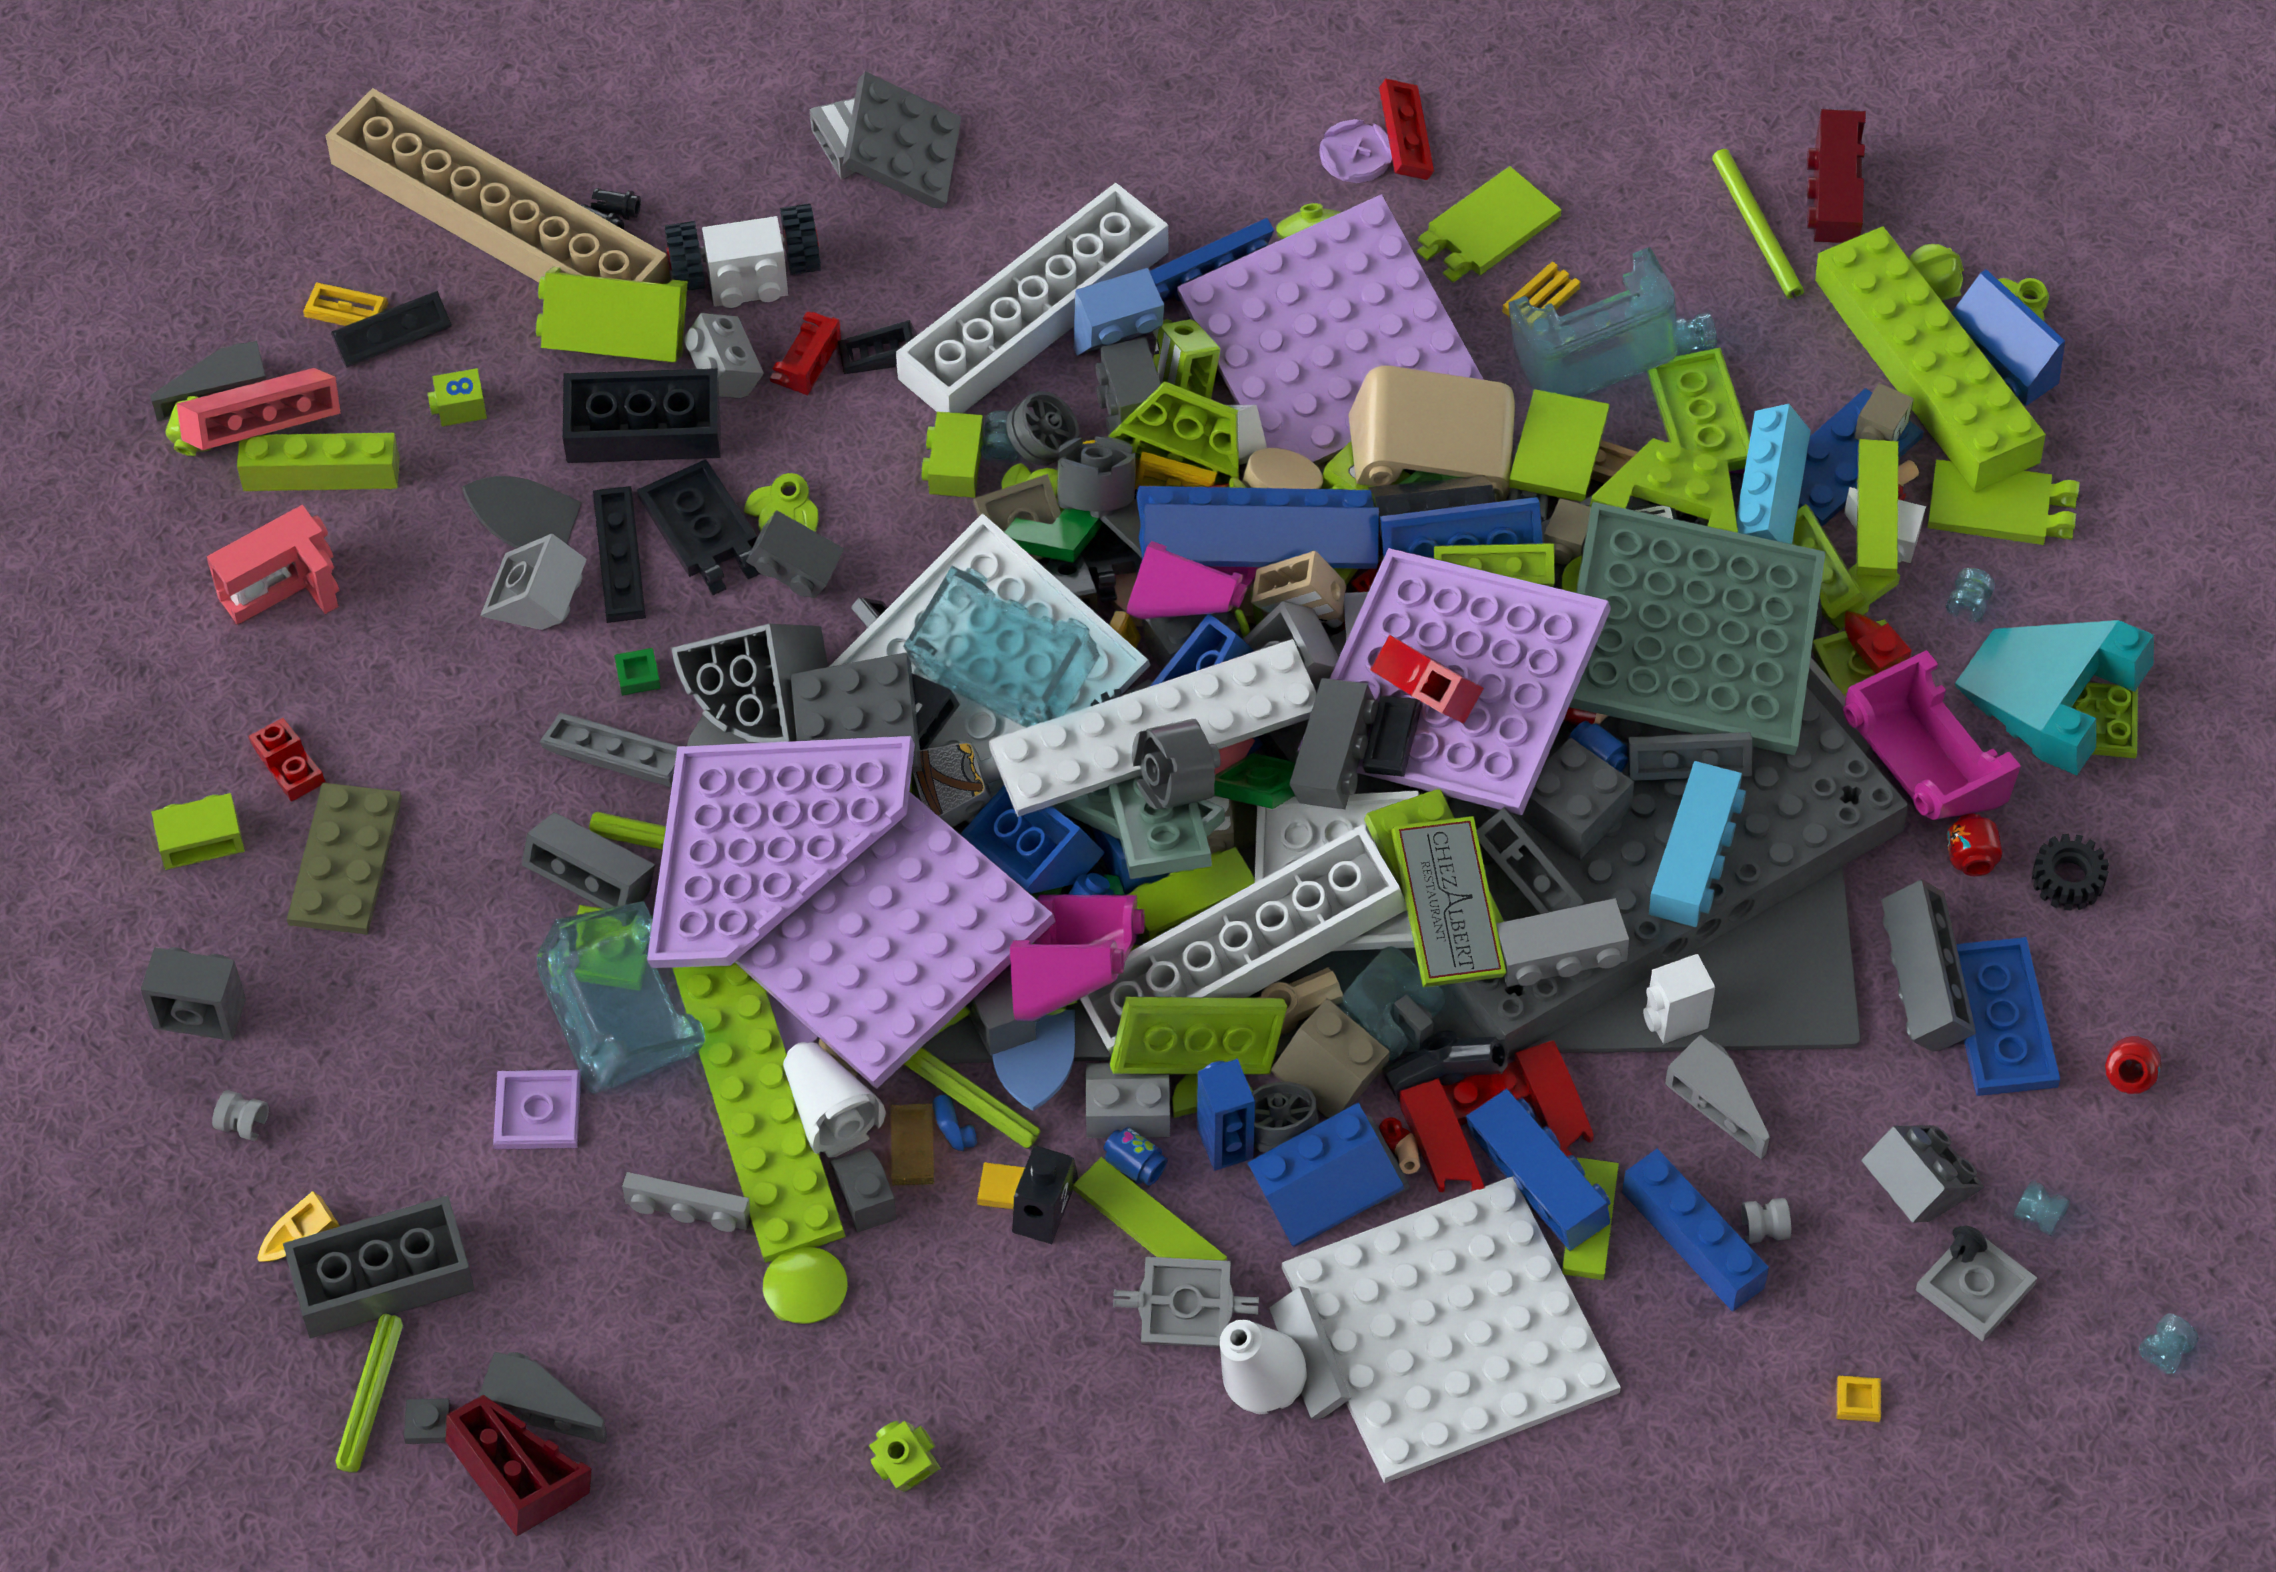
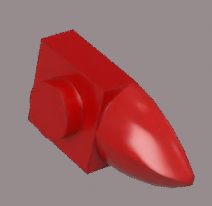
M1851 611L1845 612L1844 625L1848 640L1854 650L1875 674L1910 658L1912 650L1888 623L1881 626L1867 616Z

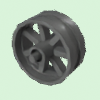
M1037 391L1030 394L1022 402L1015 405L1007 416L1006 428L1009 440L1024 459L1035 465L1047 466L1058 461L1059 447L1065 442L1079 437L1077 419L1071 408L1060 397L1050 392ZM1027 407L1033 408L1034 413L1031 412ZM1056 439L1061 440L1060 446H1059L1058 442L1056 441Z
M1273 1082L1261 1086L1252 1092L1255 1100L1254 1147L1261 1152H1268L1320 1123L1316 1098L1311 1090L1301 1084Z

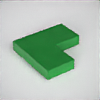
M1075 508L1064 509L1053 524L1015 518L1004 533L1028 554L1073 563L1103 526V521L1100 518L1091 516L1090 511Z

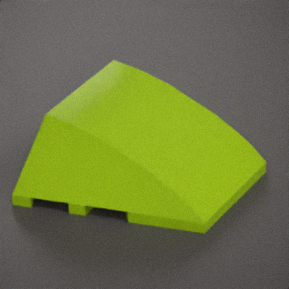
M1168 382L1161 384L1108 436L1129 443L1132 446V454L1135 453V458L1137 459L1141 458L1142 451L1217 472L1214 486L1229 484L1230 478L1233 477L1239 478L1238 410Z

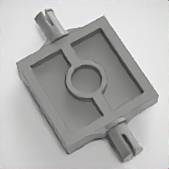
M1146 1257L1145 1277L1140 1290L1126 1291L1114 1289V1298L1122 1299H1113V1308H1139V1314L1142 1319L1141 1344L1220 1348V1336L1229 1324L1232 1313L1258 1315L1259 1297L1233 1296V1290L1230 1285L1231 1261Z

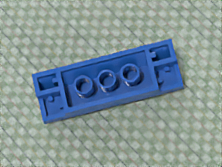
M1138 486L1136 497L1141 524L1139 542L1142 560L1147 546L1151 541L1167 546L1166 551L1205 566L1264 567L1316 551L1332 568L1377 569L1379 507H1374L1371 490Z

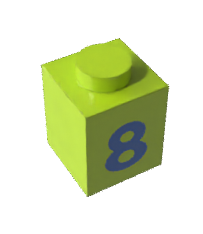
M478 368L432 376L435 391L427 392L431 415L439 414L442 427L487 419Z

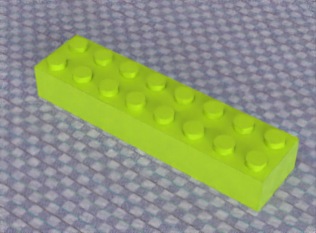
M1884 226L1818 253L1815 281L1896 390L1914 398L1912 411L1947 457L1953 462L1974 492L2041 463L2046 434Z

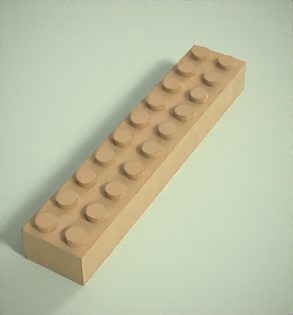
M374 88L325 135L331 164L537 282L540 281L541 276L545 277V272L552 267H560V273L659 284L671 282L666 253Z

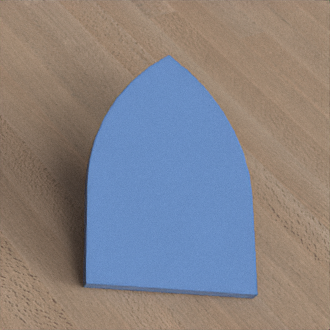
M1065 1010L1059 1014L1041 1017L1040 1021L1036 1022V1040L992 1055L995 1072L1002 1085L1017 1101L1032 1111L1050 1100L1061 1089L1071 1072L1075 1055V1010Z

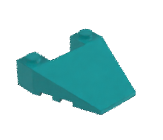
M2119 620L1993 629L1957 679L1955 686L1987 716L1991 717L1993 715L2006 726V732L2015 739L2019 737L2032 748V753L2041 761L2078 775L2096 749V718L2071 707L2093 675L2135 692L2154 664V634Z

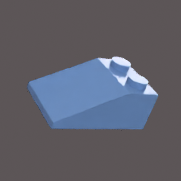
M1148 268L1076 289L1073 349L1077 356L1101 349L1102 346L1121 343L1149 334L1163 325L1164 303Z

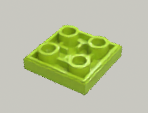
M2089 682L2071 708L2096 718V749L2092 755L2136 758L2138 688L2134 692L2115 684Z

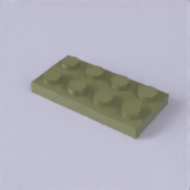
M322 783L287 916L289 926L368 935L402 801L400 791Z

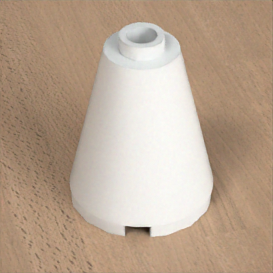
M801 1042L794 1045L788 1051L783 1066L809 1145L814 1153H819L820 1156V1152H825L828 1157H837L868 1141L870 1138L866 1133L874 1124L879 1129L884 1122L886 1111L881 1100L817 1043Z
M1237 1320L1225 1327L1220 1336V1353L1223 1383L1230 1398L1244 1410L1259 1415L1268 1414L1267 1411L1278 1408L1284 1409L1290 1406L1302 1393L1307 1379L1305 1358L1299 1345L1286 1334L1248 1320Z

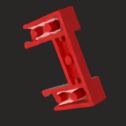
M1554 1040L1516 1052L1515 1061L1508 1063L1502 1074L1473 1075L1447 1086H1442L1438 1078L1400 1091L1401 1111L1411 1133L1416 1138L1418 1148L1439 1192L1444 1193L1446 1179L1470 1181L1472 1184L1471 1192L1485 1188L1460 1125L1468 1123L1466 1117L1468 1114L1506 1088L1517 1100L1523 1098L1527 1103L1531 1102L1542 1127L1547 1126L1552 1130L1560 1143L1559 1149L1567 1157L1573 1155L1567 1148L1581 1135L1589 1143L1593 1141L1594 1134L1582 1102Z

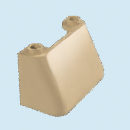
M1396 366L1375 367L1366 375L1348 414L1356 484L1369 486L1390 485L1398 479L1402 469L1457 477L1484 475L1493 486L1495 501H1506L1510 493L1509 478L1512 471L1515 400L1512 388L1507 384Z

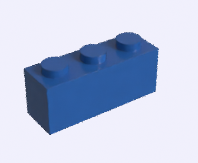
M1238 1059L1228 1062H1213L1198 1071L1197 1130L1214 1171L1253 1159L1255 1100Z

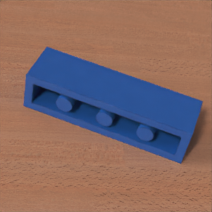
M1506 1088L1466 1116L1469 1132L1473 1139L1506 1178L1513 1176L1517 1188L1521 1191L1525 1200L1569 1251L1610 1224L1608 1206L1611 1202L1606 1192L1599 1184L1596 1183L1592 1186L1584 1177L1585 1171L1579 1161L1573 1155L1567 1157L1559 1149L1560 1143L1549 1127L1541 1128L1534 1120L1535 1114L1523 1098L1517 1100Z
M1658 1148L1625 1171L1622 1193L1732 1312L1765 1289L1769 1267Z

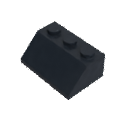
M1484 475L1368 487V490H1371L1374 507H1379V556L1383 555L1380 516L1496 502L1493 486Z

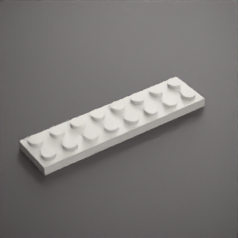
M1291 639L989 740V747L1017 817L1108 787L1111 784L1120 783L1142 775L1140 765L1133 767L1132 761L1133 742L1136 734L1140 731L1194 718L1199 722L1209 744H1215L1218 749L1309 719L1317 693L1295 642Z

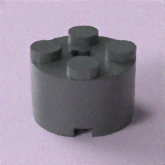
M1095 436V443L1083 444L1082 437L1062 444L1059 447L1058 505L1065 509L1075 508L1090 511L1091 516L1095 518L1110 516L1114 513V510L1129 505L1135 498L1136 458L1135 453L1132 454V446L1123 440L1104 436Z
M1193 718L1156 726L1136 734L1132 747L1133 767L1140 765L1143 779L1136 781L1143 798L1152 808L1166 809L1213 798L1215 768L1220 766V753L1215 744H1209L1196 719Z

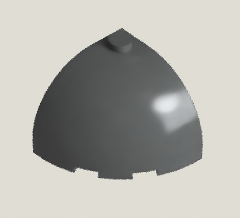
M770 623L671 648L679 678L688 695H693L704 710L702 714L724 732H731L746 739V741L755 743L797 741L791 674L828 667L821 626Z

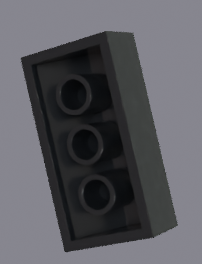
M718 368L563 373L562 439L567 463L721 458Z

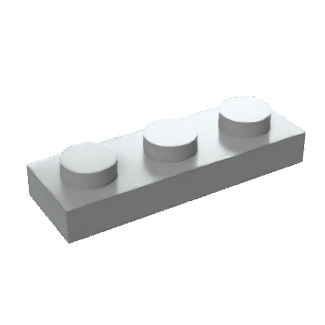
M630 1172L626 1173L622 1185L625 1204L630 1205L633 1210L642 1214H652L656 1210L670 1213L672 1218L683 1223H692L695 1219L711 1222V1225L716 1229L725 1232H732L735 1228L747 1230L751 1218L749 1214V1198Z

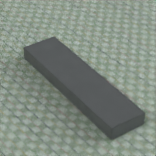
M561 712L540 741L542 748L555 754L671 788L677 747H680Z

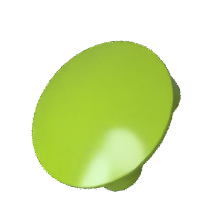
M804 1247L779 1255L769 1265L763 1279L764 1297L774 1315L782 1321L798 1324L815 1323L834 1316L841 1308L848 1287L847 1275L840 1261L831 1253L815 1247Z

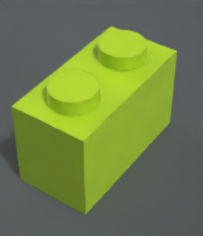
M937 411L935 427L928 426L926 448L931 449L930 458L924 457L922 463V480L928 481L929 494L975 498L984 438L983 415Z
M231 793L209 795L202 800L185 804H170L163 809L151 811L158 847L165 870L245 852Z

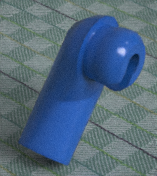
M940 1095L934 1098L932 1106L937 1126L951 1147L958 1151H964V1148L975 1147L977 1144L975 1129L972 1125L959 1127L952 1098L948 1095Z

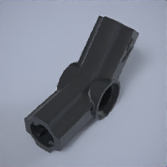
M1446 1030L1437 1032L1424 1040L1421 1045L1422 1049L1392 1062V1064L1382 1069L1386 1082L1396 1100L1400 1102V1091L1438 1078L1442 1085L1447 1086L1460 1082L1469 1075L1502 1074L1508 1066V1048L1504 1039H1497L1496 1036L1458 1039L1455 1032Z

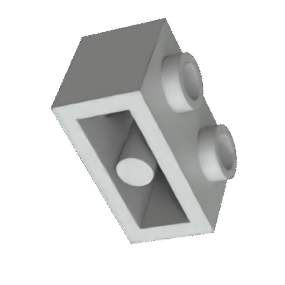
M700 313L683 338L696 369L718 368L719 396L742 398L748 396L764 374L738 316Z

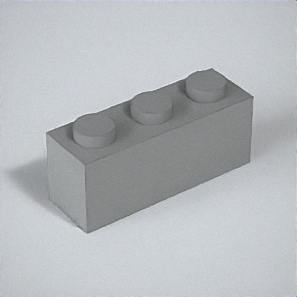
M1616 898L1496 924L1506 969L1504 979L1507 987L1518 984L1528 986L1537 983L1541 979L1555 976L1570 977L1582 970L1591 968H1612L1621 962L1627 961L1629 937Z

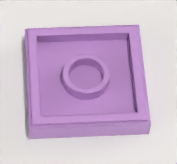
M497 1071L494 1149L578 1148L581 1071Z

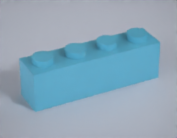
M1790 404L1755 411L1736 518L1738 533L1792 544L1811 432Z
M1694 761L1651 891L1649 915L1697 927L1701 912L1709 914L1715 890L1709 889L1712 879L1720 880L1725 863V856H1721L1720 853L1723 846H1731L1736 828V823H1732L1731 819L1733 813L1741 814L1745 802L1746 791L1740 789L1742 773Z

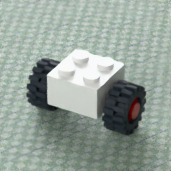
M811 204L780 208L783 234H780L777 216L702 227L704 246L701 247V251L695 221L665 225L668 247L666 250L672 279L688 281L687 291L705 288L703 260L707 264L714 307L723 305L727 308H734L743 302L755 300L773 302L781 296H788L784 250H786L791 275L821 271L818 234Z

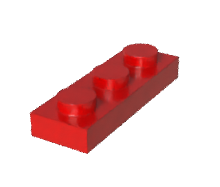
M1386 78L1380 85L1379 91L1395 174L1428 180L1434 172L1418 85Z

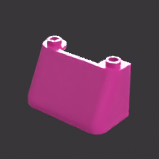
M1151 541L1146 548L1126 612L1139 619L1229 612L1234 606L1240 607L1245 593L1255 582L1256 569L1261 567L1205 566L1166 551L1167 546Z
M1927 650L1848 688L1843 708L1846 721L1851 727L1859 731L1913 799L1914 805L1921 815L1927 816L1932 820L1994 810L2009 801L2021 765L2010 752L1997 757L1998 753L1994 748L1985 753L1980 749L1943 703L1946 689L1942 685L1935 687L1931 672L1937 669L1938 663Z
M1039 895L1037 901L1053 913L1056 922L1037 938L1034 944H1030V940H1013L1010 946L1013 1012L1016 1021H1035L1115 982L1118 975L1124 973L1125 961L1136 941L1137 934H1143L1145 928V914L1143 909H1138L1137 895Z

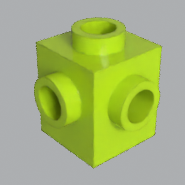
M893 1421L881 1428L876 1433L878 1439L869 1445L875 1454V1457L870 1461L876 1472L884 1481L890 1478L895 1488L902 1492L908 1491L941 1469L930 1452L935 1445L921 1425L915 1428L914 1425L906 1421L900 1424L898 1421Z

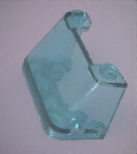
M644 901L556 919L537 954V968L540 979L578 1068L581 1071L584 1082L592 1093L612 1090L694 1055L705 1042V1033L701 1022L689 1013L677 1016L657 968H651L647 961L653 916L650 915Z

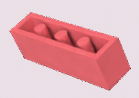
M316 368L177 403L182 441L201 450L341 414L336 377Z

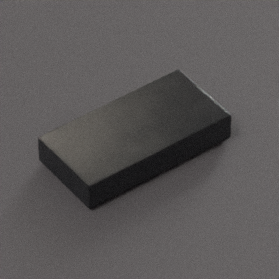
M1380 695L1379 707L1372 726L1362 767L1365 773L1404 777L1422 705L1415 698Z

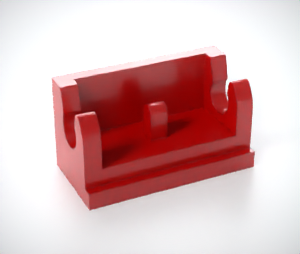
M806 312L803 320L814 323L817 326L803 322L799 334L782 362H776L772 369L776 372H773L770 377V382L807 396L837 348L838 341L841 340L839 319L835 317L828 318L815 312Z

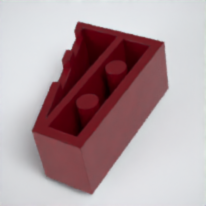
M1821 109L1815 148H1808L1807 170H1814V177H1808L1807 199H1814V206H1808L1807 229H1814V242L1844 243L1861 235L1864 199L1862 158L1865 156V144H1862L1864 124L1866 123V111Z
M481 1395L447 1414L445 1442L516 1537L563 1511L590 1493L592 1473L590 1467L583 1462L577 1464L561 1453L558 1445L549 1439L545 1442L526 1429V1423L485 1395Z

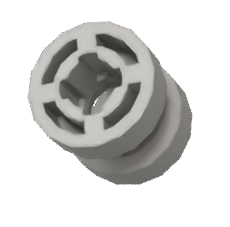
M227 1089L220 1096L214 1109L212 1118L213 1128L227 1133L234 1130L239 1133L240 1137L256 1141L259 1134L252 1132L253 1122L265 1124L269 1113L268 1103L255 1098L249 1101L245 1100L240 1093Z
M1785 1198L1772 1199L1768 1204H1764L1763 1207L1757 1201L1742 1203V1224L1749 1226V1236H1745L1747 1244L1760 1243L1765 1238V1235L1768 1238H1774L1776 1241L1789 1240L1791 1238L1790 1211Z

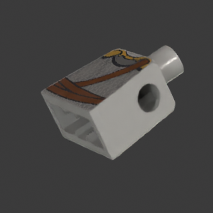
M972 742L920 750L922 771L913 772L922 803L950 827H954L978 814L992 799L988 784L1002 779L994 757L980 760L979 754Z

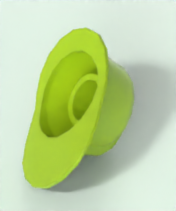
M1939 244L1923 245L1912 253L1909 260L1941 301L1961 296L1960 289L1963 282L1962 271H1964L1959 254L1953 252L1952 248H1946Z

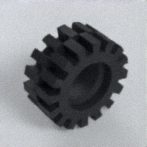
M2062 834L2060 842L2054 836L2049 839L2048 845L2043 843L2039 853H2037L2032 871V879H2035L2033 887L2035 891L2041 889V899L2046 901L2050 897L2052 899L2051 906L2055 908L2058 907L2059 902L2064 903V910L2068 911L2072 910L2074 904H2077L2078 910L2085 909L2087 902L2092 905L2097 901V897L2102 895L2109 873L2107 871L2109 863L2108 859L2103 860L2105 852L2102 848L2094 851L2096 843L2091 839L2087 844L2081 843L2083 839L2081 835L2076 834L2075 841H2070L2069 834ZM2062 863H2074L2082 868L2085 873V879L2080 882L2065 881L2056 875L2055 868Z

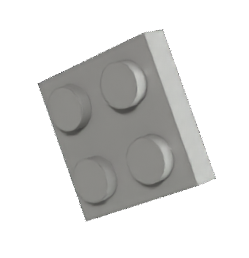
M1987 1239L1988 1248L1985 1252H1977L1974 1260L1968 1263L1961 1262L1963 1255H1959L1957 1259L1954 1258L1949 1248L1918 1281L1916 1286L1917 1292L1982 1342L2026 1296L2037 1281L2035 1275Z

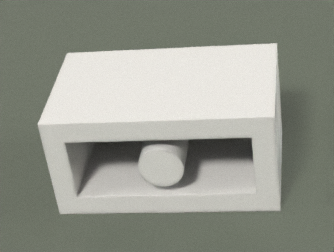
M1695 954L1653 969L1650 987L1646 990L1648 997L1647 1007L1643 1010L1644 1019L1651 1032L1656 1031L1662 1043L1666 1044L1707 1029L1710 1021L1715 985L1699 955Z

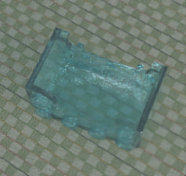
M1651 247L1633 253V271L1631 274L1630 272L1623 274V284L1627 291L1564 316H1558L1552 303L1545 305V309L1532 306L1527 296L1508 302L1514 353L1533 390L1537 389L1579 398L1668 363L1675 358L1679 349L1675 293Z
M951 566L903 646L916 669L937 684L945 686L953 692L1026 728L1064 716L1100 657V653L1096 648L1097 643L1089 634L1090 629L1074 618H1069L1067 622L1062 620L1057 622L1047 616H1042L1041 619H1038L1028 614L1029 610L1015 600L1009 599L1006 603L995 598V593L985 585L987 578L978 571L971 568L963 571Z

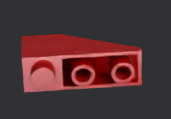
M1391 635L1388 636L1370 669L1419 701L1463 724L1466 722L1484 689Z

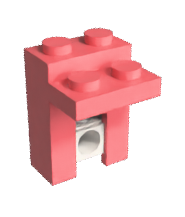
M303 504L206 556L217 597L237 625L304 588L307 589L324 614L339 607L335 593L340 590L331 574L332 570H334V565L331 561L333 553L324 539L328 535L327 529L318 515L312 517Z

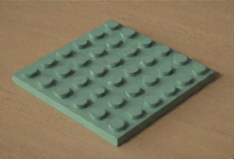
M1593 502L1589 514L1576 593L1608 600L1611 610L1569 707L1692 734L1750 732L1752 747L1795 756L1799 743L1825 551Z

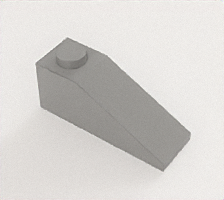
M1699 1035L1668 1066L1665 1085L1762 1159L1767 1154L1770 1135L1733 1060L1721 1045L1716 1042H1709L1702 1035Z

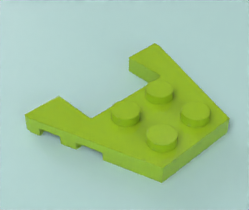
M1655 438L1650 440L1593 494L1589 505L1591 507L1592 503L1596 502L1626 509L1630 497L1634 496L1709 520L1708 527L1738 533L1727 461Z

